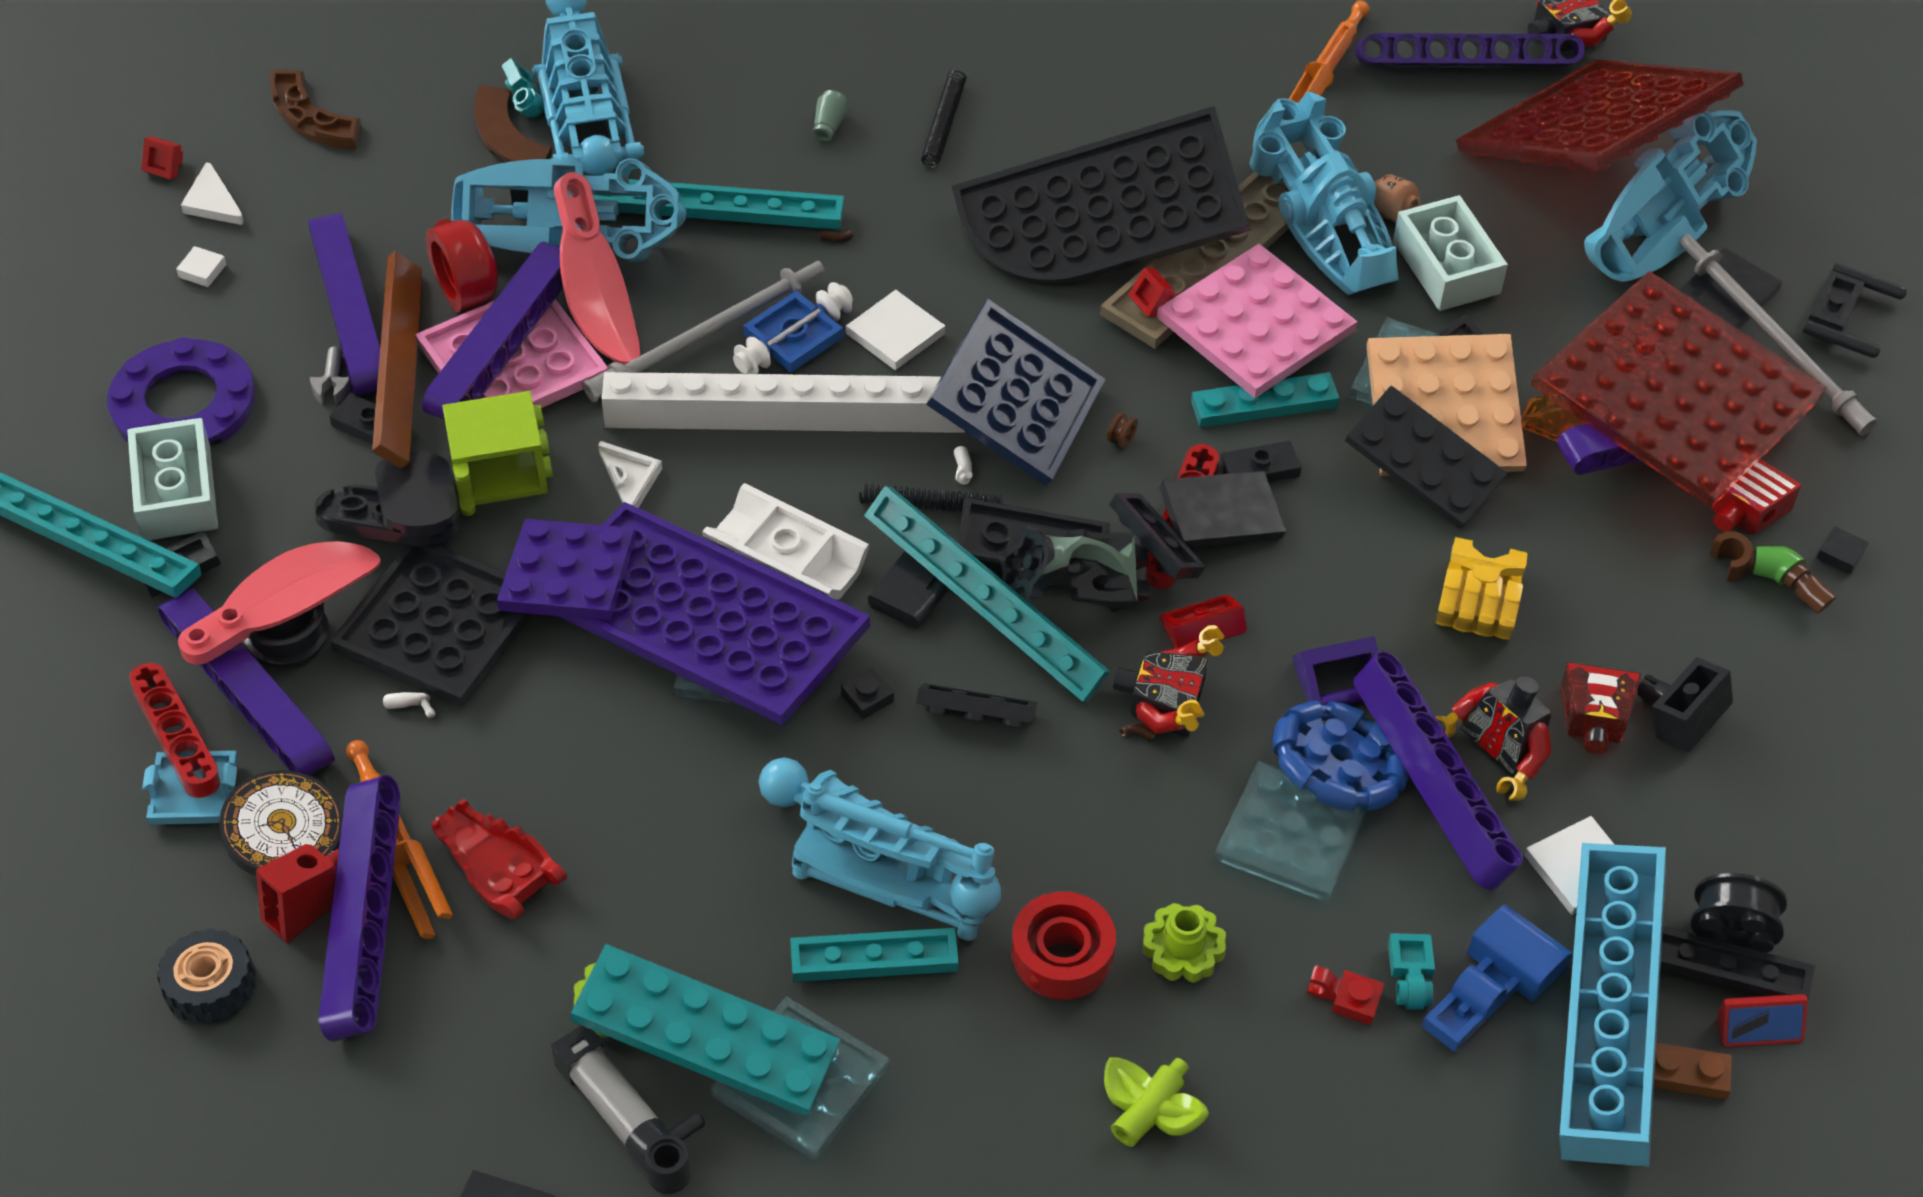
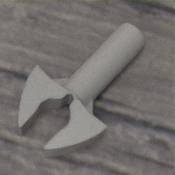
M336 346L328 349L325 375L323 377H310L313 394L322 405L324 403V393L331 386L334 388L333 395L336 405L348 395L352 387L350 377H339L342 350Z

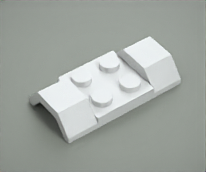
M746 483L740 487L732 511L717 528L706 527L702 531L704 537L734 551V553L835 600H839L860 575L869 550L868 543Z

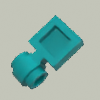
M511 57L502 65V68L507 76L505 83L514 93V106L525 117L536 118L544 111L541 92L532 74Z
M1390 933L1388 951L1391 977L1405 978L1404 980H1397L1396 983L1397 1005H1404L1406 1010H1423L1425 1006H1432L1433 984L1432 981H1425L1424 979L1433 978L1435 971L1431 934Z

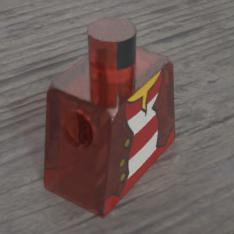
M1567 662L1560 685L1565 728L1570 736L1585 738L1584 748L1586 751L1592 754H1602L1608 750V742H1622L1641 679V673Z

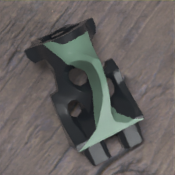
M1027 525L1023 529L1019 542L1000 555V565L1003 571L1002 580L1018 594L1025 592L1028 599H1035L1044 595L1046 586L1057 585L1064 587L1067 591H1071L1074 601L1104 605L1110 608L1112 612H1116L1132 604L1141 603L1150 597L1147 581L1136 579V570L1146 567L1148 549L1135 543L1134 533H1096L1085 529L1067 531V537H1058L1043 534L1035 526ZM1070 559H1077L1080 562L1078 573L1074 574L1069 571L1068 564ZM1093 580L1100 583L1101 591L1094 588Z

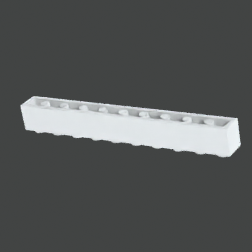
M604 372L601 400L605 428L965 433L963 429L926 405L941 377Z

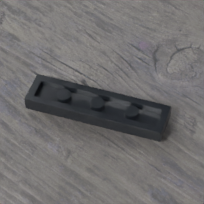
M1663 926L1661 971L1761 997L1803 994L1807 995L1809 1000L1815 965Z

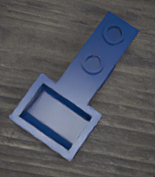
M1504 904L1472 936L1467 955L1479 964L1477 966L1472 964L1463 971L1453 985L1451 992L1424 1018L1421 1027L1452 1051L1456 1052L1515 991L1533 1003L1569 967L1573 953L1508 905Z

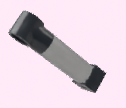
M581 1025L551 1044L556 1068L571 1086L576 1084L645 1170L651 1187L663 1194H674L681 1191L690 1179L688 1148L684 1140L705 1126V1121L701 1114L694 1112L668 1130L605 1053L603 1041L594 1030ZM666 1161L676 1162L670 1168L659 1167L661 1163Z

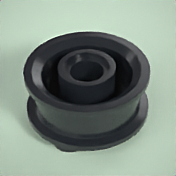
M324 603L278 626L252 632L244 640L247 650L258 661L272 666H291L314 658L326 643L329 634V623L324 613Z
M1739 873L1712 875L1701 880L1696 885L1694 898L1699 908L1691 917V928L1696 935L1765 953L1771 952L1774 946L1783 939L1784 926L1779 916L1786 910L1787 897L1777 885L1756 876Z

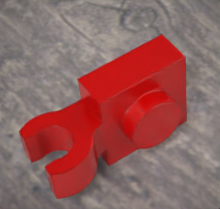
M1315 966L1306 993L1317 998L1334 1001L1331 1011L1333 1013L1371 1025L1384 983L1344 970L1342 980H1340L1332 971L1324 967Z

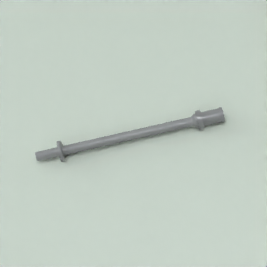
M1686 234L1681 238L1679 244L1697 261L1694 272L1698 276L1708 273L1832 400L1831 410L1837 416L1842 415L1859 435L1864 436L1876 426L1878 420L1858 401V395L1853 390L1843 391L1718 264L1722 256L1718 250H1712L1708 253L1690 234Z
M815 261L795 273L791 269L784 268L780 272L781 280L626 364L618 362L609 364L608 370L604 372L640 373L787 292L791 294L798 291L802 294L801 285L823 274L824 267L820 261ZM604 372L583 381L584 392L592 402H596L602 397Z

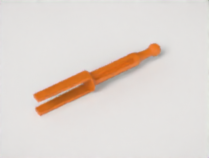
M1357 1L1352 5L1351 15L1338 26L1315 62H1310L1305 67L1302 78L1289 97L1290 100L1296 103L1299 102L1307 91L1321 96L1326 87L1332 84L1334 78L1333 71L1355 38L1358 24L1369 15L1370 7L1366 2Z
M361 740L351 741L346 748V755L350 761L355 763L360 775V782L381 776L375 771L368 758V745ZM399 815L392 876L420 937L433 939L436 934L406 867L407 865L413 864L437 916L450 919L453 914L421 843L410 839Z

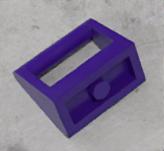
M1375 636L1305 650L1292 656L1297 676L1308 702L1319 701L1321 705H1327L1330 701L1347 705L1364 702L1356 688L1320 695L1314 667L1361 658L1365 666L1378 652Z

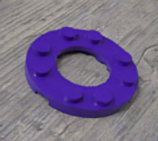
M181 337L147 348L134 357L129 358L112 379L107 395V405L113 424L126 442H128L127 429L195 418L203 419L209 443L218 439L224 442L234 435L249 418L254 407L256 392L253 377L247 363L235 351L220 343ZM182 370L183 373H187L189 370L198 371L206 374V377L211 378L215 382L217 389L214 399L207 408L192 416L165 418L151 411L145 402L148 389L154 387V382L156 380L168 379L176 371Z

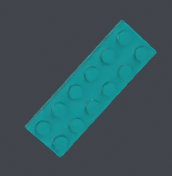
M605 944L570 1015V1021L805 1117H808L840 1042V1038L608 944Z

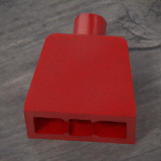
M304 844L256 869L260 920L286 944L332 907L339 849L324 856L314 846Z

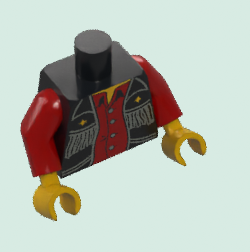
M1538 0L1536 3L1534 22L1529 23L1528 33L1572 34L1581 38L1584 47L1592 48L1599 42L1606 40L1607 35L1615 29L1614 24L1629 22L1632 12L1629 6H1626L1624 0H1613L1609 6L1611 14L1597 0ZM1563 42L1560 46L1562 51L1572 49L1569 43Z
M1210 625L1201 631L1199 639L1184 646L1161 652H1147L1144 655L1140 672L1121 667L1117 668L1113 689L1133 694L1131 714L1143 722L1155 734L1173 732L1189 738L1190 732L1195 731L1199 726L1196 718L1205 715L1199 704L1207 672L1208 657L1205 656L1207 652L1212 656L1222 654L1224 646L1220 640L1224 639V634L1217 626Z
M1521 676L1517 680L1508 679L1501 684L1489 682L1476 687L1451 707L1453 711L1448 716H1435L1439 723L1441 721L1444 722L1446 727L1445 733L1448 738H1451L1456 733V723L1461 720L1463 723L1460 729L1512 775H1515L1514 778L1504 777L1500 779L1496 786L1497 793L1505 794L1513 784L1514 791L1508 799L1510 801H1520L1526 797L1527 786L1525 782L1528 778L1530 780L1534 778L1551 754L1548 728L1551 712L1535 697L1539 690L1538 683L1527 676Z

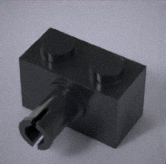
M1698 657L1692 661L1672 685L1647 674L1644 676V679L1640 680L1637 688L1638 697L1655 703L1652 708L1656 738L1687 752H1690L1733 704L1730 671Z

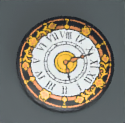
M276 770L252 776L232 790L222 806L219 829L221 840L230 859L244 871L256 876V869L304 844L314 846L324 856L338 849L343 813L336 796L319 780L296 771Z

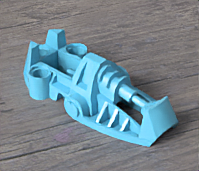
M1307 91L1297 103L1286 98L1277 99L1258 123L1254 134L1253 152L1249 164L1255 173L1261 176H1271L1276 184L1285 182L1289 191L1280 195L1279 210L1295 239L1316 266L1347 295L1399 281L1396 246L1392 245L1387 228L1374 204L1376 194L1375 181H1373L1372 176L1368 172L1358 173L1349 156L1339 151L1346 132L1344 123L1336 117L1325 116L1326 99L1310 91ZM1299 141L1303 143L1307 152L1304 153L1302 158L1297 157L1290 145L1291 143ZM1343 224L1348 225L1351 233H1356L1362 248L1358 249V257L1351 266L1334 227Z
M1733 110L1711 113L1699 111L1677 116L1670 124V135L1675 145L1666 154L1661 148H1653L1642 153L1637 158V161L1634 163L1637 173L1615 201L1603 226L1588 235L1584 240L1587 257L1597 269L1614 280L1624 282L1642 277L1663 267L1685 251L1679 244L1683 236L1690 234L1697 240L1705 232L1708 225L1699 211L1708 201L1741 197L1746 193L1749 186L1748 178L1756 154L1757 139L1741 112ZM1705 144L1711 156L1706 157L1700 163L1698 158H1696L1701 153L1698 146ZM1632 235H1646L1647 238L1631 257L1622 241L1629 239Z
M558 157L557 159H533L500 163L457 176L453 189L452 221L466 220L472 222L481 230L490 246L504 250L531 254L542 241L560 247L563 227L554 195V185L566 173L576 172L588 180L593 198L594 195L647 196L645 226L611 228L607 225H600L599 231L606 238L609 245L613 246L616 255L628 262L640 263L647 259L652 249L660 248L675 235L677 228L685 221L686 209L679 201V192L670 183L652 172L648 166L637 159L629 158L623 160L617 166L615 173H604V176L583 175L584 163L579 161V159ZM640 168L641 179L636 184L630 185L628 181L630 172ZM483 188L528 190V203L514 202L513 206L493 204L494 199L483 198ZM567 190L568 195L572 197V194ZM594 200L599 221H617V215H619L617 200ZM666 204H672L674 206L673 215L668 220H662L660 215L661 209ZM494 214L512 215L513 219L527 220V226L482 225V221L493 220ZM636 237L638 240L637 250L632 254H627L625 250L627 241Z

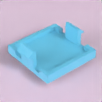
M197 751L180 752L177 756L189 757ZM209 751L217 765L221 784L214 794L203 798L189 796L184 791L165 753L157 752L155 765H150L145 769L142 789H148L151 796L146 817L148 824L219 823L222 806L235 787L238 768L237 751ZM200 769L194 772V776H197L198 779H203Z

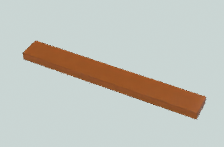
M395 250L387 258L372 452L402 469L410 462L418 344L415 334L418 333L423 269Z

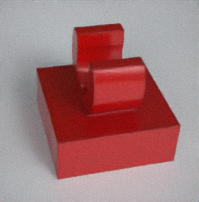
M154 136L144 138L141 171L170 180L177 178L179 165L183 163L184 150L181 149L180 144Z
M1144 267L1128 296L1147 317H1157L1158 308L1176 297L1177 294L1173 292L1174 289L1155 268Z

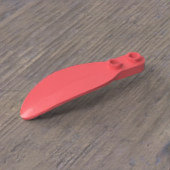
M569 172L562 176L554 185V195L563 227L560 242V272L565 298L576 324L589 342L608 358L618 363L626 364L640 356V343L625 282L609 243L599 231V217L588 180L579 173ZM567 190L572 194V197L568 195Z
M335 541L304 545L275 557L248 576L232 592L221 608L186 628L180 634L178 645L182 658L188 663L196 665L214 660L246 640L252 632L269 629L285 623L313 609L368 576L380 566V556L367 547L354 543Z

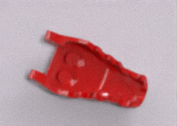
M465 799L459 801L455 806L449 807L445 814L440 817L437 816L435 821L431 823L433 833L449 848L452 856L464 871L476 893L491 909L505 917L516 920L524 913L521 904L548 882L558 886L567 879L565 870L552 860L546 850L532 835H527L518 826L513 829L510 828L502 818L497 820L491 814H487L484 817L480 812L475 811Z

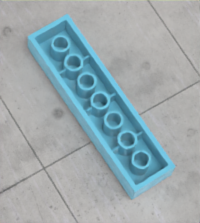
M1582 843L1559 1135L1561 1160L1649 1167L1666 880V847Z

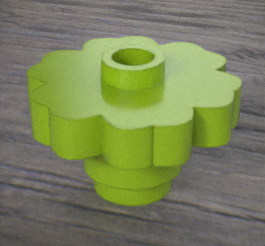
M1173 903L1167 906V908L1158 909L1155 913L1154 922L1145 925L1142 952L1145 956L1153 958V971L1163 975L1166 979L1175 981L1183 975L1189 982H1197L1202 978L1211 976L1214 972L1215 963L1221 962L1224 959L1226 932L1222 928L1215 927L1216 916L1212 912L1205 911L1200 905L1183 907L1180 904Z

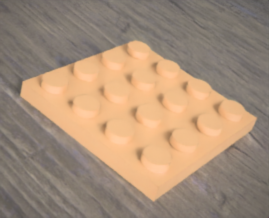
M1511 334L1368 338L1366 345L1373 405L1392 385L1506 472H1522L1525 470L1527 463ZM1379 468L1380 476H1390Z

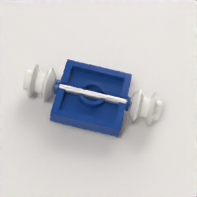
M832 282L828 285V293L824 290L816 293V306L798 291H795L743 325L744 335L747 337L746 348L742 345L734 347L733 361L737 369L743 374H758V365L762 368H768L771 364L770 357H772L792 373L843 338V327L836 323V321L841 317L840 311L845 314L852 311L853 298L850 291L845 286Z

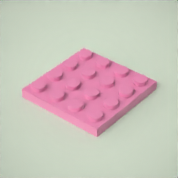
M1257 244L1166 302L1157 311V318L1253 398L1258 397L1354 333L1358 322L1260 244Z
M555 299L481 398L531 391L533 405L541 404V408L583 390V381L589 380L608 370V367ZM494 301L415 334L418 339L417 345L438 374Z

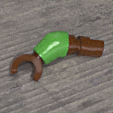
M1725 531L1718 534L1712 543L1710 555L1717 559L1722 556H1730L1736 559L1731 560L1727 581H1736L1747 573V569H1752V574L1774 579L1778 584H1785L1791 590L1797 589L1795 595L1805 604H1808L1817 614L1826 609L1837 597L1816 575L1809 576L1811 570L1805 565L1806 560L1796 551L1786 546H1756L1753 551L1750 540L1743 534L1735 531Z

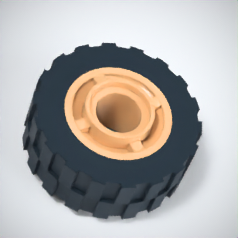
M206 929V931L200 932L197 930L191 932L186 937H180L174 945L169 946L165 950L166 954L163 958H160L158 963V985L168 1008L172 1013L175 1012L178 1018L190 1020L191 1023L199 1024V1022L215 1023L216 1020H224L231 1017L232 1013L241 1010L243 1004L251 998L252 989L256 985L254 976L256 973L248 949L236 935L232 936L225 930L215 931V929Z

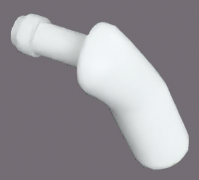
M958 446L954 450V457L958 465L955 477L957 482L965 485L970 482L973 476L972 461L967 448Z
M401 692L387 694L383 698V705L386 709L422 705L428 718L435 716V711L428 702L430 700L428 694Z

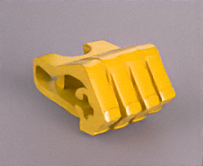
M1455 537L1435 623L1441 626L1453 627L1461 632H1473L1480 636H1495L1500 639L1510 640L1523 589L1521 584L1522 576L1525 572L1528 552L1510 548L1509 554L1497 558H1488L1473 547V540Z

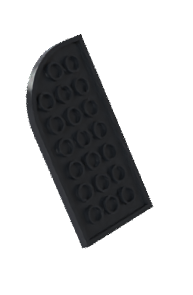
M1215 106L952 186L962 226L979 255L1002 273L1031 284L1065 285L1077 283L1251 231Z

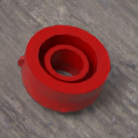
M438 220L435 227L429 228L426 232L427 251L434 276L450 307L457 313L462 311L469 312L490 301L497 292L498 271L494 255L486 237L472 222L466 220Z
M1058 891L1033 899L1022 908L1013 925L1011 958L1016 973L1029 989L1046 998L1073 1000L1093 993L1103 984L1113 966L1116 947V930L1113 920L1100 904L1078 893ZM1056 944H1068L1077 948L1080 952L1074 956L1064 958L1051 954L1046 948Z

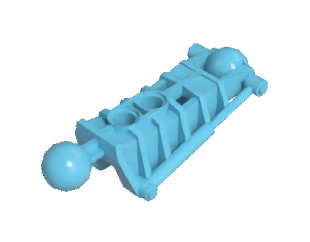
M545 0L548 9L555 17L546 19L542 64L534 65L532 74L533 78H536L539 82L547 124L551 127L556 154H553L551 159H557L558 157L577 158L584 163L583 172L590 176H604V173H612L623 159H643L642 155H645L644 147L640 142H635L628 116L630 109L620 72L621 65H623L622 57L618 53L609 54L595 12L582 13L585 10L587 0ZM605 120L609 138L593 135L585 138L579 145L575 124ZM624 134L627 144L621 147L619 138ZM563 143L571 147L572 154L564 151Z
M786 757L774 759L762 769L759 776L761 795L771 805L781 808L800 804V816L807 821V826L794 845L792 858L793 876L801 880L812 877L891 907L896 905L957 927V935L963 940L971 941L976 939L979 924L985 921L986 916L995 910L1001 900L1000 883L995 876V868L991 866L995 851L991 845L978 843L973 849L959 844L954 839H949L933 832L931 827H920L907 821V816L902 813L893 814L885 810L882 803L878 800L870 801L861 796L857 787L845 785L836 778L837 773L832 770L820 773L809 784L807 771L798 761ZM952 872H953V873H955V874H957V875L955 876V878L953 879L952 883L950 884V882H951V877H952ZM934 906L940 908V909L943 910V911H940V910H938V909H935Z

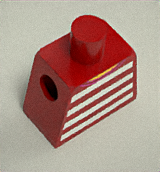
M1743 448L1717 486L1711 504L1712 510L1716 512L1713 517L1714 524L1724 532L1731 531L1735 526H1738L1749 534H1757L1794 508L1802 484Z

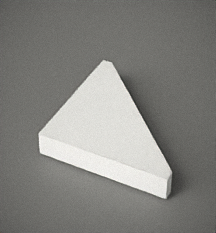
M206 162L181 204L183 214L242 225L244 220L241 211L211 163Z
M600 441L598 444L599 454L622 503L626 502L639 508L662 470V461Z

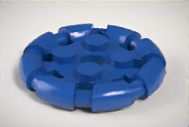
M1319 701L1301 703L1287 710L1284 717L1280 718L1274 727L1272 746L1274 754L1280 757L1278 764L1281 770L1301 791L1304 789L1308 790L1316 796L1315 800L1325 805L1347 811H1353L1355 807L1362 808L1363 811L1383 808L1398 798V793L1405 789L1409 774L1377 722L1374 723L1364 717L1365 712L1353 706L1334 701L1328 702L1327 705H1321ZM1355 730L1361 732V733L1364 734L1366 737L1364 738L1362 735H1360L1359 733L1355 732ZM1333 755L1343 758L1344 761L1336 759Z

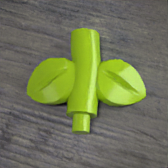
M1116 1057L1108 1059L1104 1072L1106 1093L1115 1106L1125 1111L1111 1126L1113 1135L1121 1143L1129 1147L1135 1146L1155 1124L1160 1130L1170 1136H1181L1195 1130L1206 1120L1209 1112L1201 1100L1188 1094H1178L1184 1086L1182 1077L1189 1069L1187 1063L1180 1058H1175L1169 1066L1161 1065L1154 1076L1151 1077L1142 1067L1129 1060Z

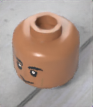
M1391 174L1375 181L1376 194L1374 204L1381 218L1396 223L1398 212L1420 206L1419 190L1412 181Z

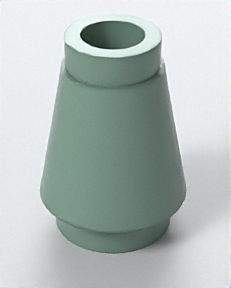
M828 90L818 97L813 135L818 140L830 141L848 113V100L842 93Z

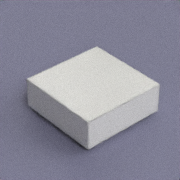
M194 246L176 268L178 278L209 287L227 264L225 256Z

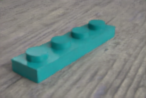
M1330 372L1285 378L1256 398H1253L1239 385L1192 392L1191 403L1201 428L1338 408L1340 398Z
M955 928L790 938L793 982L958 972Z

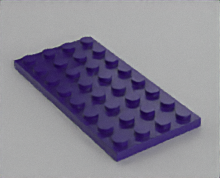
M626 502L602 524L635 528L636 535L635 544L611 621L558 616L782 726L871 626L870 615Z

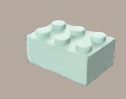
M1460 195L1398 212L1393 242L1439 311L1501 294L1508 264Z
M195 418L127 429L134 515L141 537L146 540H154L218 529L211 451L203 419Z

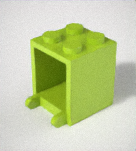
M531 391L442 405L460 509L463 515H473L476 511L475 505L548 493L546 478L553 477L550 456H543V454H548L550 451L546 431L538 429V427L544 426L541 404L533 405Z

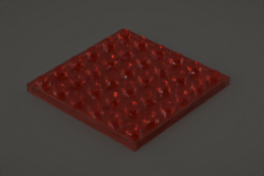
M1596 59L1455 140L1459 152L1472 153L1476 157L1487 155L1494 156L1498 160L1509 158L1519 160L1521 163L1539 162L1543 166L1561 165L1567 169L1583 168L1590 169V172L1594 173L1601 172L1610 168V164L1617 159L1634 154L1635 149L1639 146L1658 140L1659 135L1668 129L1680 127L1683 125V121L1690 116L1705 112L1707 106L1712 103L1729 98L1731 92L1744 85L1741 72Z
M1650 271L1537 371L1530 383L1531 386L1710 508L1823 396L1827 388Z

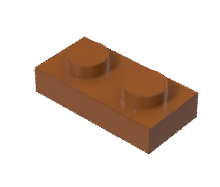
M1656 1043L1654 1088L1727 1100L1731 1092L1732 1055Z

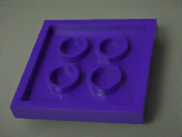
M525 518L497 598L499 611L611 621L635 544V528Z

